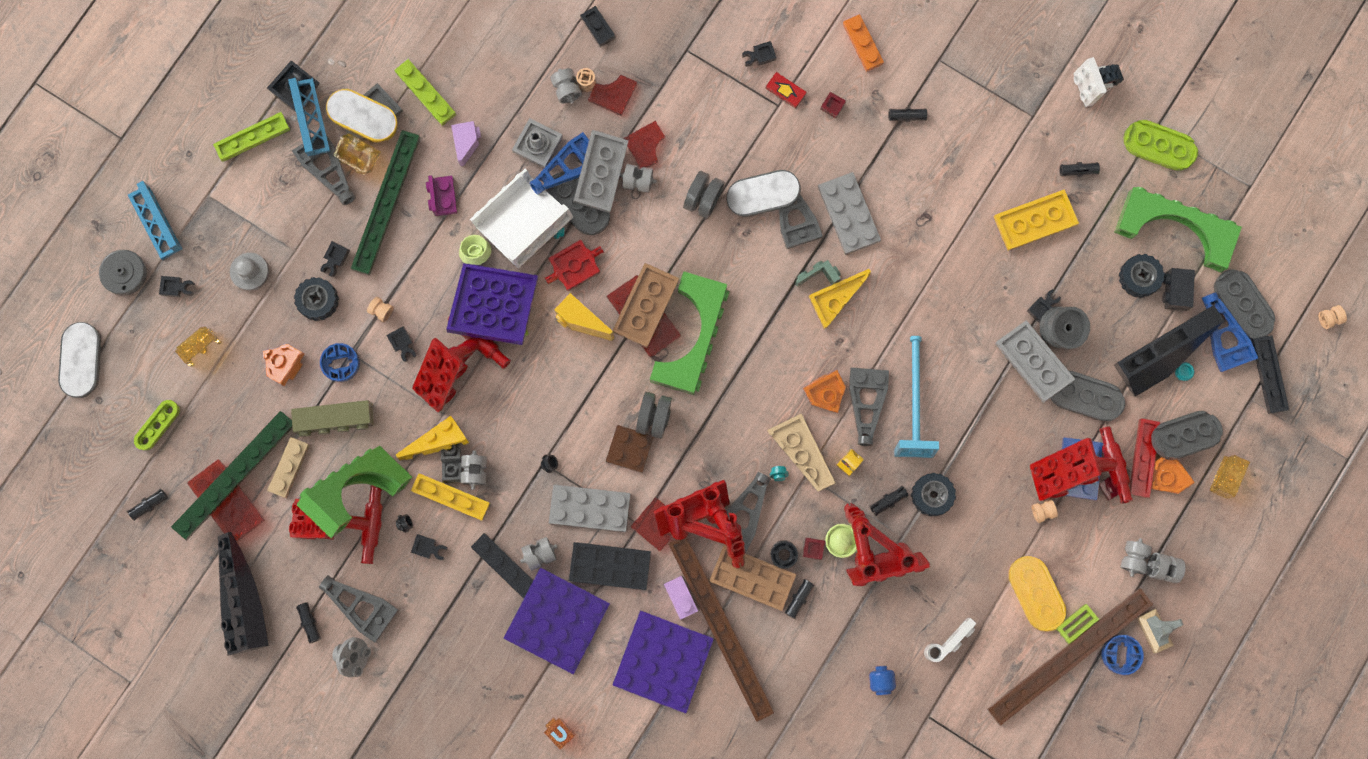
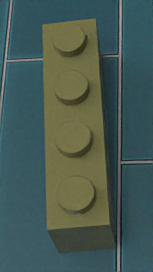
M369 400L291 409L293 432L299 434L300 437L311 436L313 432L330 434V430L348 432L349 428L356 427L357 430L369 429L368 426L374 425L372 402Z

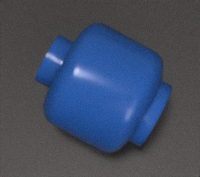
M887 666L875 667L876 671L869 673L871 691L876 692V695L892 694V691L896 689L895 672L888 670Z

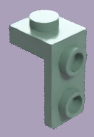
M828 260L824 263L819 261L810 272L804 271L799 274L795 284L798 287L815 275L823 272L830 284L833 285L840 281L841 278L839 276L841 274L836 266L833 267Z

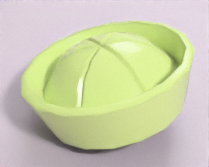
M470 235L464 238L459 248V257L466 264L481 265L487 261L491 254V245L479 235Z
M837 524L827 532L825 539L826 547L831 554L839 558H846L856 552L855 539L850 525Z

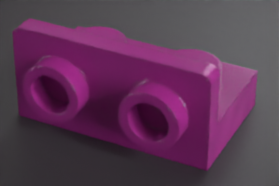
M429 175V181L426 182L427 193H430L431 197L428 200L429 211H432L435 216L457 214L453 176L433 178L432 175Z

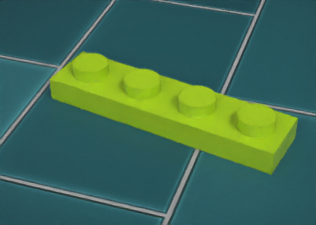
M409 59L394 70L441 126L456 116L455 111Z
M279 112L213 145L220 160L224 162L290 131V127L283 113Z

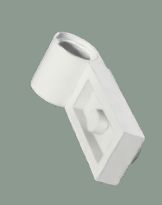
M967 618L942 646L939 644H929L924 650L926 659L932 662H940L951 651H957L962 645L960 641L965 636L968 638L975 631L973 627L976 623L971 618ZM933 647L939 650V656L935 659L930 656V650Z

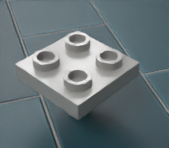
M529 118L512 152L545 168L550 162L563 135Z

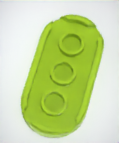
M1139 120L1132 123L1124 133V145L1132 155L1171 170H1185L1197 159L1198 148L1190 136L1157 123Z

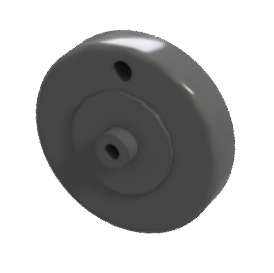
M130 250L111 252L103 259L99 267V278L102 285L116 295L125 296L135 293L143 286L147 277L145 262L139 255Z

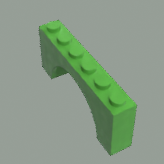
M1133 187L1128 192L1114 233L1133 239L1138 234L1140 228L1150 221L1159 219L1177 221L1190 228L1200 239L1205 253L1203 266L1223 272L1228 269L1242 227L1236 225L1234 221L1219 219L1215 214L1200 212L1201 210L1196 207L1184 206L1180 201L1165 199L1161 194L1149 193L1142 187Z
M683 271L678 293L690 299L696 306L701 318L700 336L693 349L684 357L665 363L655 361L650 377L651 383L690 395H694L695 391L699 392L702 383L699 377L701 373H705L707 362L704 361L706 355L711 354L713 344H710L711 338L716 337L719 328L715 325L717 319L721 320L724 309L721 306L723 301L727 302L730 291L727 290V284Z
M379 445L373 450L371 448L368 449L362 457L357 456L351 464H344L338 472H331L325 480L320 479L311 489L309 487L304 489L300 494L301 499L297 506L330 538H333L342 532L352 519L343 505L342 489L354 484H369L385 490L393 497L405 489L412 476Z

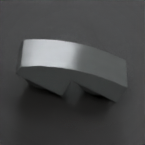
M461 443L451 445V449L441 450L443 483L461 482Z

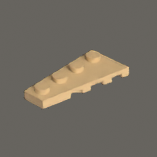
M802 414L767 430L818 492L836 483Z

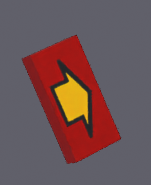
M778 72L773 75L765 87L795 109L807 93Z

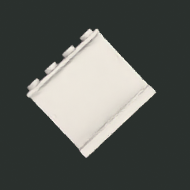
M526 169L518 173L508 185L504 186L494 198H491L470 219L474 226L518 269L573 218L569 208L564 204L561 205L546 190L539 195L532 190L529 182L534 179Z

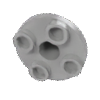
M255 253L239 255L234 259L230 267L231 280L237 287L243 290L260 289L266 282L269 274L267 262Z
M357 637L349 638L343 644H338L333 650L332 657L336 662L339 673L350 678L361 676L371 655V648L367 646L363 639Z

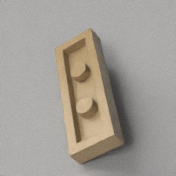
M290 437L267 491L284 498L288 497L310 446L309 444Z

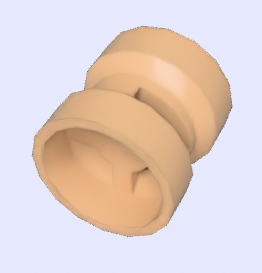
M588 68L578 71L576 79L580 90L583 92L592 91L596 86L594 72Z
M375 297L369 304L367 313L376 315L380 321L386 322L391 316L394 306L389 303L385 304L381 298Z
M1340 305L1332 307L1331 310L1321 311L1318 314L1319 321L1325 329H1330L1335 324L1340 325L1347 321L1345 310Z
M1052 499L1045 500L1043 504L1037 503L1031 506L1037 523L1044 522L1047 518L1053 519L1058 517L1057 509Z

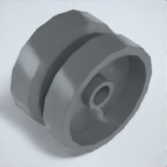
M700 170L688 190L683 208L693 212L699 206L698 215L708 219L719 200L725 181L714 178L709 184L710 175Z
M1053 307L1045 312L1040 321L1042 339L1054 348H1077L1084 344L1090 333L1088 316L1077 307Z
M645 391L635 432L646 435L650 426H652V437L662 439L670 418L672 398L662 395L657 405L655 404L656 395Z

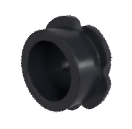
M544 455L541 467L547 473H552V471L558 468V460L554 455Z
M407 514L403 516L398 515L396 526L399 531L406 533L409 532V529L413 528V522Z

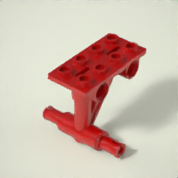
M461 335L466 341L448 349L437 338L432 339L412 389L437 412L442 411L444 405L455 396L457 391L452 386L455 380L466 372L468 366L465 362L476 350L487 359L494 360L502 369H505L510 364L511 360L499 350V346L493 340Z
M1111 426L1099 429L1104 444L1102 446L1104 457L1096 456L1091 438H1085L1030 464L1039 501L1063 497L1069 494L1068 490L1073 487L1099 481L1098 476L1108 471L1112 485L1117 488L1120 503L1125 504L1133 501L1128 486L1130 479L1126 469V461L1123 459L1119 444L1114 440Z
M725 480L715 482L704 489L697 490L654 511L660 536L670 532L673 538L682 540L690 532L725 544L728 556L732 559L733 567L740 568L739 563H741L742 567L744 566L745 543L741 526L737 523V516L734 513H729L728 518L727 511L724 508L730 504ZM706 518L710 523L717 524L719 529L698 521Z
M370 485L369 503L365 504L364 517L350 515L352 519L346 526L347 529L362 530L361 546H363L361 563L363 564L374 563V551L379 543V533L382 526L383 506L380 504L382 489ZM295 499L292 505V522L289 525L290 537L334 540V537L330 538L297 506L300 499Z
M850 503L851 506L849 504L845 505V517L852 527L857 549L855 557L856 567L846 570L853 586H865L868 582H882L889 577H903L906 573H919L925 571L926 568H930V563L922 552L913 553L906 543L894 542L872 525L865 516L864 511L855 504ZM868 537H872L885 547L888 552L874 555L870 549Z

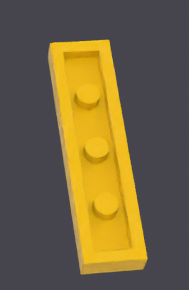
M418 473L411 489L414 493L483 521L490 505L487 501Z

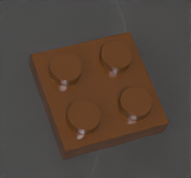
M617 425L606 462L643 473L654 437L649 434H639L635 432L636 430Z

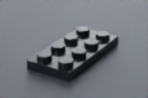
M574 542L569 581L647 591L651 551Z

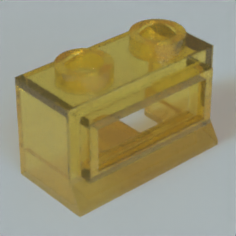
M348 133L341 136L333 156L338 158L342 164L353 167L357 173L365 175L372 172L381 152ZM349 145H352L356 151H362L369 156L368 162L348 152Z
M204 326L200 327L176 347L177 350L175 352L185 364L193 367L195 365L191 360L198 353L206 354V347L211 342L215 341L217 344L222 342L210 328Z
M1236 455L1224 456L1209 491L1226 499L1234 498L1250 462Z

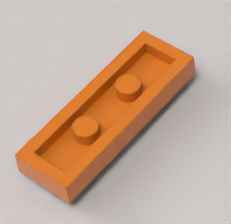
M859 14L843 21V26L866 72L883 65L884 61L861 15Z

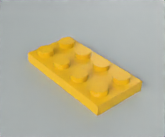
M1065 189L994 215V220L1007 251L1079 224Z

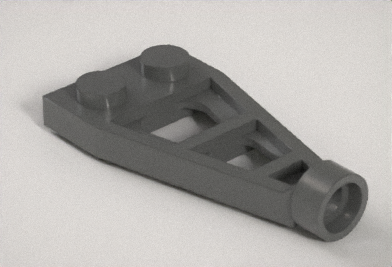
M328 136L330 152L307 156L304 144L293 149L292 152L301 165L334 193L342 205H348L355 200L356 197L349 188L336 148ZM317 137L313 143L314 150L325 148L324 141ZM324 154H328L331 165L323 171L319 170L313 164V161ZM336 170L340 181L332 185L326 179V176Z
M801 194L796 200L797 204L779 209L780 232L786 249L823 237L817 218ZM796 209L800 210L805 217V222L793 227L790 226L788 223V213Z
M850 368L849 391L857 428L858 445L873 446L874 431L888 391L889 370ZM861 389H873L877 392L875 402L872 405H866L861 402L859 394ZM862 409L873 411L870 424L862 423Z
M757 472L752 483L726 510L728 518L729 513L736 514L739 510H744L750 515L748 527L742 529L745 553L755 536L766 487L771 480L770 477L760 472ZM757 481H759L760 483H762V484H764V485H762V486L758 485V484H757ZM749 493L758 496V501L753 510L743 505V501Z
M329 575L324 578L319 586V589L330 597L354 627L374 643L378 641L399 611V609L385 599L337 582ZM343 591L356 596L350 607H347L339 598ZM361 601L374 606V611L365 621L361 620L355 612L356 606Z

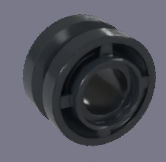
M780 540L771 548V559L777 567L787 569L797 562L798 551L792 542ZM782 549H787L790 552V556L785 560L779 557V552Z

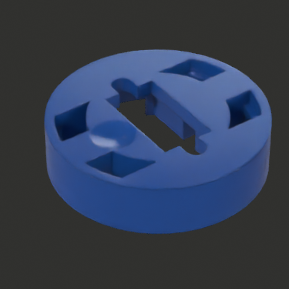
M332 344L323 351L320 357L321 371L327 378L335 382H346L352 379L360 367V359L357 352L347 344ZM342 347L347 348V352L343 351ZM347 357L348 360H352V363H349L347 367L337 369L329 367L332 360ZM333 373L338 375V378H334Z
M1113 636L1105 642L1102 648V660L1105 666L1115 674H1132L1143 663V649L1140 643L1131 636ZM1121 642H1123L1124 646H1127L1126 663L1122 664L1120 668L1119 663H1117L1118 645L1121 646ZM1110 643H1114L1110 650L1107 649ZM1133 646L1137 647L1138 653H1136V650ZM1107 657L1110 658V661H1111L1113 664H1109V662H1108V660H1107ZM1135 660H1138L1135 667L1131 666L1134 664Z

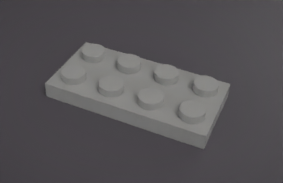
M595 130L591 131L573 203L610 213L628 140Z
M853 172L818 185L819 192L845 255L881 241Z
M1027 320L995 343L1043 403L1075 381V378Z
M553 485L549 524L626 532L631 494Z

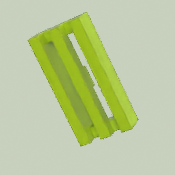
M1084 604L1064 620L1056 630L1065 639L1066 643L1070 644L1096 623L1099 618L1087 604ZM1085 610L1087 611L1086 614H1084L1081 618H1079L1075 623H1073V624H1072L1070 627H1068L1065 631L1063 630V628H1064L1066 625H1068L1071 621H1073V620H1074L1077 616H1079L1082 612H1084ZM1089 616L1092 617L1090 621H1088L1084 626L1077 630L1073 635L1068 637V633L1075 629Z

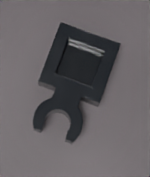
M771 41L753 46L754 52L744 51L742 53V58L750 57V60L745 62L746 67L753 65L755 61L760 66L777 59Z
M331 241L323 257L328 261L321 266L320 271L325 273L327 268L330 267L331 272L329 276L334 277L337 273L336 266H343L350 249Z
M161 276L159 295L180 297L181 292L188 296H192L194 293L187 291V287L189 285L195 286V283L190 280L182 283V278Z
M1053 289L1046 293L1045 299L1040 296L1027 310L1039 323L1045 312L1053 308L1051 305H1055L1061 300L1060 296L1056 300L1051 298V294L1054 292Z
M404 326L386 335L395 352L401 350V358L404 362L408 361L406 358L407 352H410L413 357L417 356L415 350L408 346L413 341Z
M417 534L410 553L428 559L434 554L437 559L444 560L445 558L439 555V551L441 549L448 550V547L444 545L435 546L437 540Z

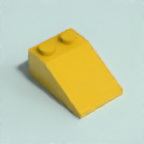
M571 293L554 309L557 322L564 328L568 326L571 330L610 341L614 340L613 331Z

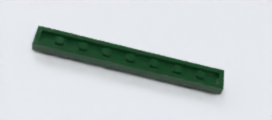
M401 130L350 269L369 276L371 274L421 138L417 134Z
M280 411L180 516L171 528L187 541L292 429V420Z

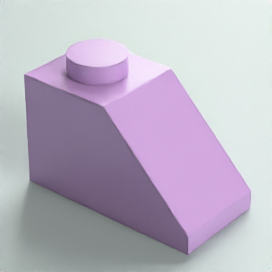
M474 121L451 125L460 166L466 164L479 146L478 138H481L480 128L475 126Z
M682 576L664 584L680 620L698 612Z

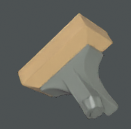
M1156 609L1137 617L1153 653H1158L1173 646L1169 635L1184 625L1181 619L1162 621Z

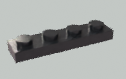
M1273 335L1254 338L1251 341L1258 356L1256 364L1267 413L1288 411L1289 405Z
M483 533L471 548L524 599L533 579L493 540Z

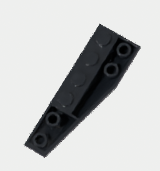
M1213 305L1114 364V367L1133 396L1136 397L1168 378L1224 322V319Z
M227 532L218 536L221 628L225 638L224 647L227 650V656L260 649L269 646L263 609L253 575L232 532Z

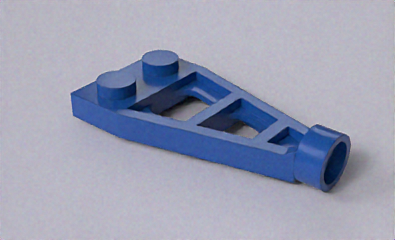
M584 132L567 142L540 174L529 182L532 190L537 195L548 188L580 177L582 166L569 169L564 160L569 154L575 153L583 165L589 142ZM559 165L565 174L554 179L549 172Z
M1217 292L1202 297L1206 309L1213 306L1211 303L1215 302L1214 306L1220 314L1224 315L1228 322L1227 327L1223 329L1217 328L1210 335L1213 356L1220 372L1258 359L1251 340L1221 299H1219ZM1226 331L1232 332L1238 340V345L1230 349H1224L1221 343L1222 333Z

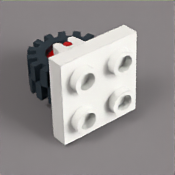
M1094 57L1087 59L1073 73L1074 82L1078 85L1080 98L1084 102L1085 107L1093 106L1108 90L1124 80L1118 64L1098 67Z

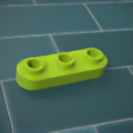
M172 400L161 402L135 435L134 445L144 451L152 449L179 415V405ZM172 407L173 411L169 414L168 409ZM160 422V428L156 429V424ZM145 438H148L147 444L143 442Z

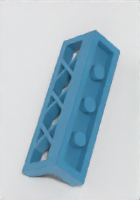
M296 78L288 79L305 153L307 156L330 152L313 78L297 81ZM310 84L311 92L308 96L303 95L299 86ZM308 101L316 107L312 115L306 112L304 108ZM313 119L320 124L316 133L309 129V124ZM317 137L324 141L325 148L314 150L313 143Z
M141 181L136 184L138 190L128 194V197L159 257L163 260L182 250V247L150 186ZM142 194L145 200L144 205L138 204L135 197ZM146 209L151 211L153 215L152 221L145 219ZM155 225L162 232L160 237L152 233ZM163 241H166L170 250L163 253L161 246Z

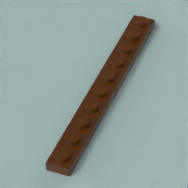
M687 537L668 543L756 722L774 714Z
M1141 588L1137 589L1074 641L987 708L988 712L998 725L1001 726L1151 607L1153 603Z

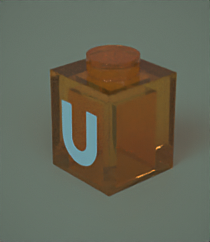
M553 717L545 725L547 730L544 733L560 750L576 735L560 717L557 720Z

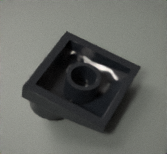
M291 60L270 83L267 89L287 107L296 112L288 79L296 78L297 81H302L313 77ZM313 78L315 89H317L320 83ZM310 84L299 86L301 93L308 96L311 92Z

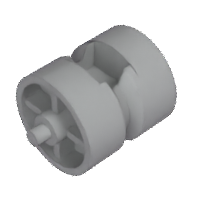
M558 69L550 77L553 87L557 88L556 95L560 103L570 102L572 104L581 97L582 93L579 85L575 84L576 77L572 69Z
M627 164L625 172L623 174L620 173L619 176L623 177V188L630 190L638 188V191L649 193L651 185L657 182V180L653 179V168L642 167L639 169L638 166Z
M473 451L471 455L462 456L461 467L464 471L461 472V484H468L471 486V490H475L477 485H485L486 473L484 469L487 468V457L478 456L476 451Z
M544 537L536 541V545L531 543L522 547L524 559L520 561L521 563L525 562L528 564L530 570L533 571L540 568L543 562L548 564L557 560L554 551L558 547L556 544H550L548 538Z
M1141 538L1136 542H1126L1125 550L1128 556L1122 559L1120 568L1129 571L1131 577H1134V574L1137 573L1146 574L1148 565L1144 559L1149 558L1152 547L1142 543L1143 539Z
M1153 553L1148 560L1147 574L1149 577L1175 584L1183 579L1185 574V562L1183 559L1161 553Z

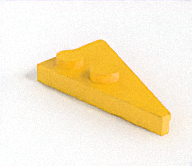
M870 269L809 295V299L824 329L830 325L870 276Z
M449 416L395 455L400 461L409 460L416 454L423 453V455H428L443 449H451V445L462 443L466 445L469 441L453 417Z

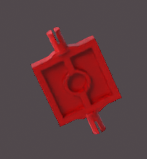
M579 240L548 258L553 266L554 273L545 278L546 282L549 285L558 279L564 284L567 291L584 283L600 273L595 263V257L604 253L603 249L599 246L590 251L585 247L582 240Z

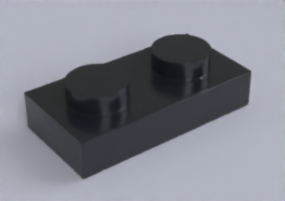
M596 6L580 15L581 20L599 47L616 38Z

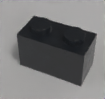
M1171 268L1165 273L1163 282L1165 292L1162 296V302L1165 303L1164 309L1188 311L1193 308L1195 270Z

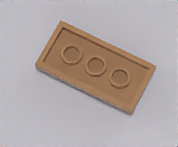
M644 263L612 330L613 333L648 348L679 282V278Z

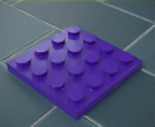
M463 263L446 328L447 333L523 345L538 275Z
M540 567L503 639L574 675L610 603Z
M640 610L612 685L687 713L714 638Z

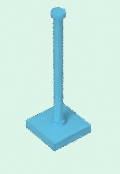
M921 336L910 337V342H912V440H899L894 449V457L933 458L939 450V441L920 440Z

